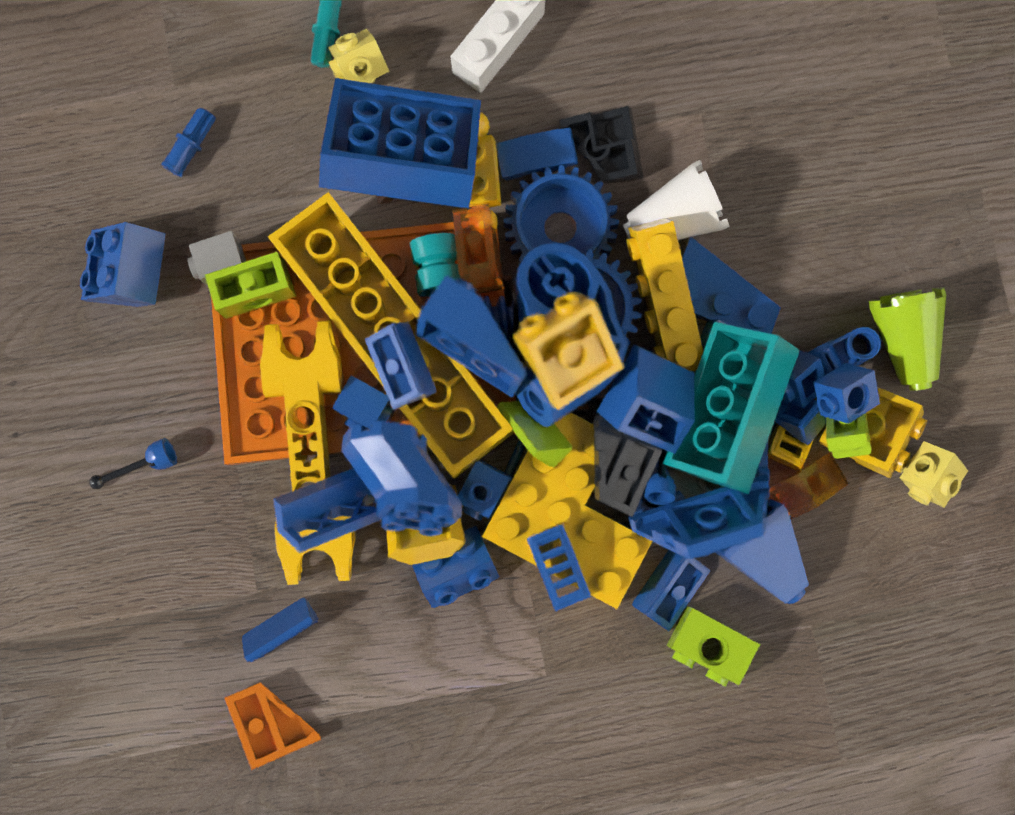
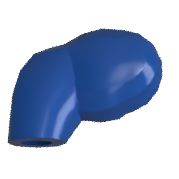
M560 243L540 245L528 252L517 269L515 282L520 325L526 318L532 315L541 314L545 316L556 309L554 303L561 296L569 293L582 294L595 301L621 362H623L629 345L616 319L612 293L592 262L572 246ZM527 365L524 369L527 374L517 389L516 395L528 415L536 423L548 427L594 398L618 376L619 371L557 410L550 404L536 373Z

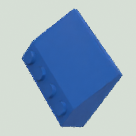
M335 78L320 152L319 187L469 209L475 177L481 100Z

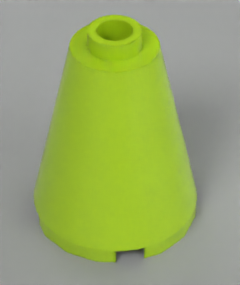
M944 287L932 288L933 292L922 293L921 289L882 296L880 300H869L870 311L901 385H909L910 391L932 388V381L939 379L946 306Z

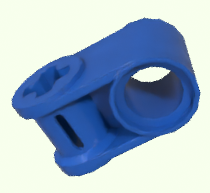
M860 327L835 340L832 339L808 353L821 359L824 373L827 375L845 363L858 366L872 359L881 348V340L875 330L869 327ZM855 337L861 338L866 342L867 352L865 355L858 354L853 349L852 341Z

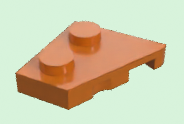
M262 682L224 698L251 770L321 740L320 734Z

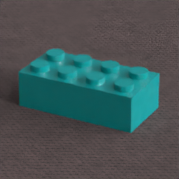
M714 322L694 376L695 421L676 454L667 451L663 464L687 475L749 494L800 350L777 335Z

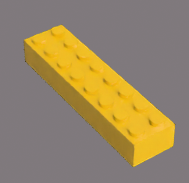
M329 192L268 236L382 386V381L365 339L392 323L407 322L410 324L436 387V393L405 405L400 409L417 429V432L427 438V445L454 479L513 434L511 425L468 370L416 336L421 310Z

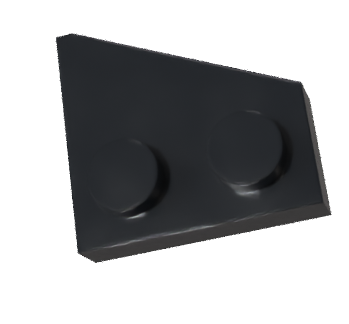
M596 415L594 419L595 500L633 517L663 449L618 431L601 415Z

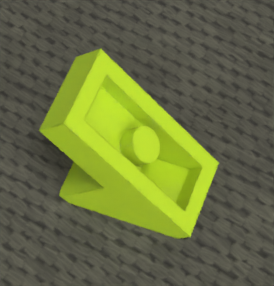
M866 413L849 424L826 417V440L828 450L833 453L834 458L839 459L871 454Z

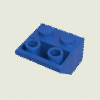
M128 222L92 230L85 245L88 257L86 269L80 278L81 300L134 307L155 305L166 233Z
M634 345L623 364L624 368L619 371L597 412L618 431L676 454L695 421L694 373L644 348Z

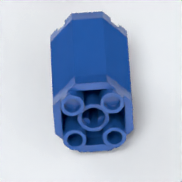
M380 420L372 422L370 430L361 431L362 424L352 425L345 433L342 441V452L377 500L376 516L382 519V528L388 531H401L405 528L419 530L421 535L437 536L442 534V527H450L462 517V501L426 453L427 438L423 434L418 438L417 429L414 426Z

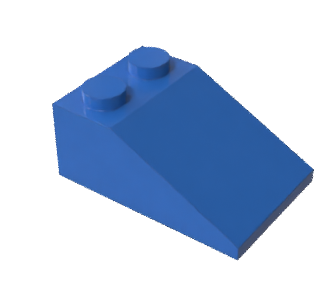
M446 275L419 313L416 336L505 394L513 397L527 374L481 297L475 294L474 287L463 279L456 278L454 280Z

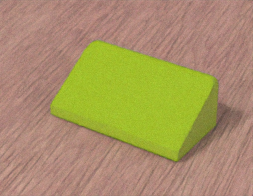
M520 401L500 402L497 405L500 413L511 425L513 431L531 455L546 465L555 467L572 450V445L555 424L545 427L536 423L522 407Z

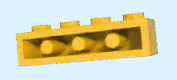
M663 218L628 228L630 239H627V247L631 260L636 261L639 275L635 276L638 285V292L641 298L645 297L648 311L644 312V318L649 333L654 334L656 347L652 348L653 353L690 371L697 370L703 354V348L674 221Z

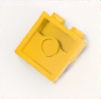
M569 293L561 296L554 303L556 309L545 316L535 314L526 318L521 323L522 330L513 335L528 367L536 373L550 404L557 410L624 368L595 301L582 294Z
M877 387L880 404L866 412L871 454L850 458L854 459L857 464L891 479L894 471L902 473L910 458V452L905 450L911 438L919 440L926 427L927 420L922 418L924 415L923 405ZM825 428L819 442L828 448Z

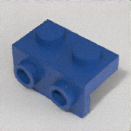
M477 526L464 531L466 542L451 557L412 565L421 590L432 608L449 605L459 596L472 590L483 589L499 578L497 569Z

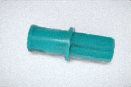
M319 0L317 21L312 26L314 40L310 59L311 63L319 68L330 67L328 62L332 60L333 56L329 47L334 45L335 39L340 36V30L337 26L342 0Z

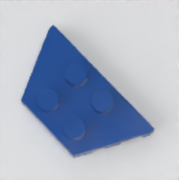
M767 474L755 477L749 494L722 487L634 514L633 517L628 516L631 530L688 559L707 556L724 548L745 544L750 540L765 536L770 495L769 477Z

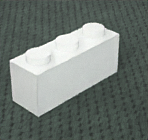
M495 0L450 56L453 74L481 94L545 14V0Z

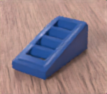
M563 524L526 538L555 611L591 597ZM560 539L562 546L541 554L539 546ZM563 553L566 554L567 561L546 568L544 561ZM571 567L574 575L552 583L551 575ZM577 582L578 590L558 598L556 590Z

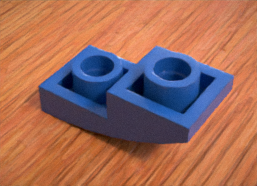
M570 128L534 133L496 144L502 178L507 181L538 171L545 174V167H549L553 172L558 170L560 165L566 168L578 164Z

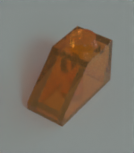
M489 203L472 206L469 209L452 210L458 269L461 279L474 287L475 294L505 289L501 256ZM480 221L484 222V229L478 227Z
M829 452L770 486L769 498L784 504L788 510L790 520L819 507L846 487L849 482L833 455Z

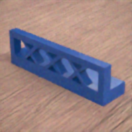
M354 468L274 498L277 531L299 553L382 519L376 516L377 507L366 506L371 503H377V500ZM339 516L350 517L345 520H332ZM304 530H317L303 537L299 534V532Z

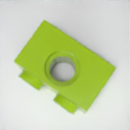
M278 252L205 274L215 310L226 319L296 297L287 264Z
M687 606L666 646L675 650L672 658L690 668H693L695 662L708 668L705 676L726 687L729 680L740 685L760 644ZM715 638L720 646L719 652L714 658L707 659L703 656L702 645L706 640Z

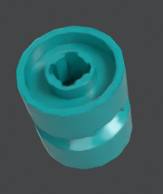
M436 233L418 237L410 242L413 265L420 267L415 275L419 296L431 297L446 275L454 280L456 278L463 279L462 267L455 263L460 258L456 235Z

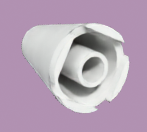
M700 160L693 162L627 214L629 222L623 224V227L629 239L628 228L663 218L674 221L678 240L721 231L730 227L727 218L719 221L718 217L723 215L721 212L723 208L706 171L698 174L699 171L703 170Z

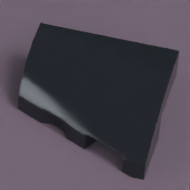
M629 106L598 114L587 112L559 120L562 129H571L577 149L590 162L602 182L617 183L644 178L632 109Z

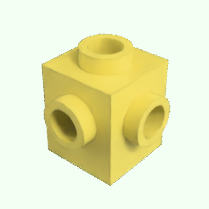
M368 29L357 34H345L336 40V44L329 47L334 59L328 63L336 78L373 84L377 77L390 72L375 38Z
M923 441L913 458L908 460L900 479L910 489L908 495L924 505L932 502L945 508L950 498L954 497L960 490L962 480L968 470L955 453Z

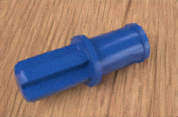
M198 108L182 134H176L177 140L161 166L181 178L196 152H201L200 144L214 124L215 116L204 108Z

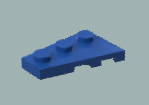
M690 237L683 253L682 261L695 317L704 321L719 319L732 326L771 334L781 307L694 238Z

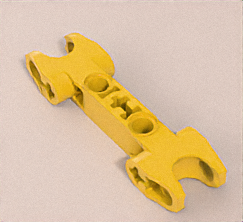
M331 320L317 322L315 348L309 356L304 358L294 356L286 350L279 324L265 325L260 362L262 389L266 398L284 397L292 491L303 488L306 482L316 483L331 477L324 394L341 393L343 390L341 356L334 338ZM306 406L314 412L315 421L313 424L304 425L298 420L297 410L299 407ZM316 432L317 435L314 434L309 439L310 451H317V455L309 461L308 455H302L301 451L307 446L306 434ZM275 516L276 550L280 557L288 585L299 583L301 580L303 555L312 550L324 551L331 556L339 581H350L352 576L353 549L356 540L355 531L299 553L277 531ZM339 516L332 520H345L350 517ZM304 530L299 532V534L303 537L317 530Z

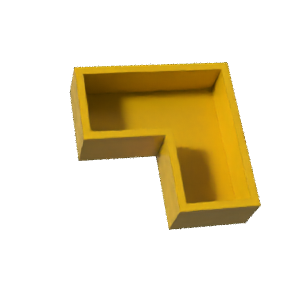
M569 413L554 424L572 445V450L555 467L546 465L527 451L482 537L537 566L526 538L563 524L590 595L618 609L652 541L585 506L595 487L594 425L573 413ZM556 539L539 546V550L542 554L560 547L562 544L560 539ZM563 553L544 561L546 568H549L568 559L566 554ZM570 567L553 575L564 579L574 574ZM577 582L571 584L579 589Z

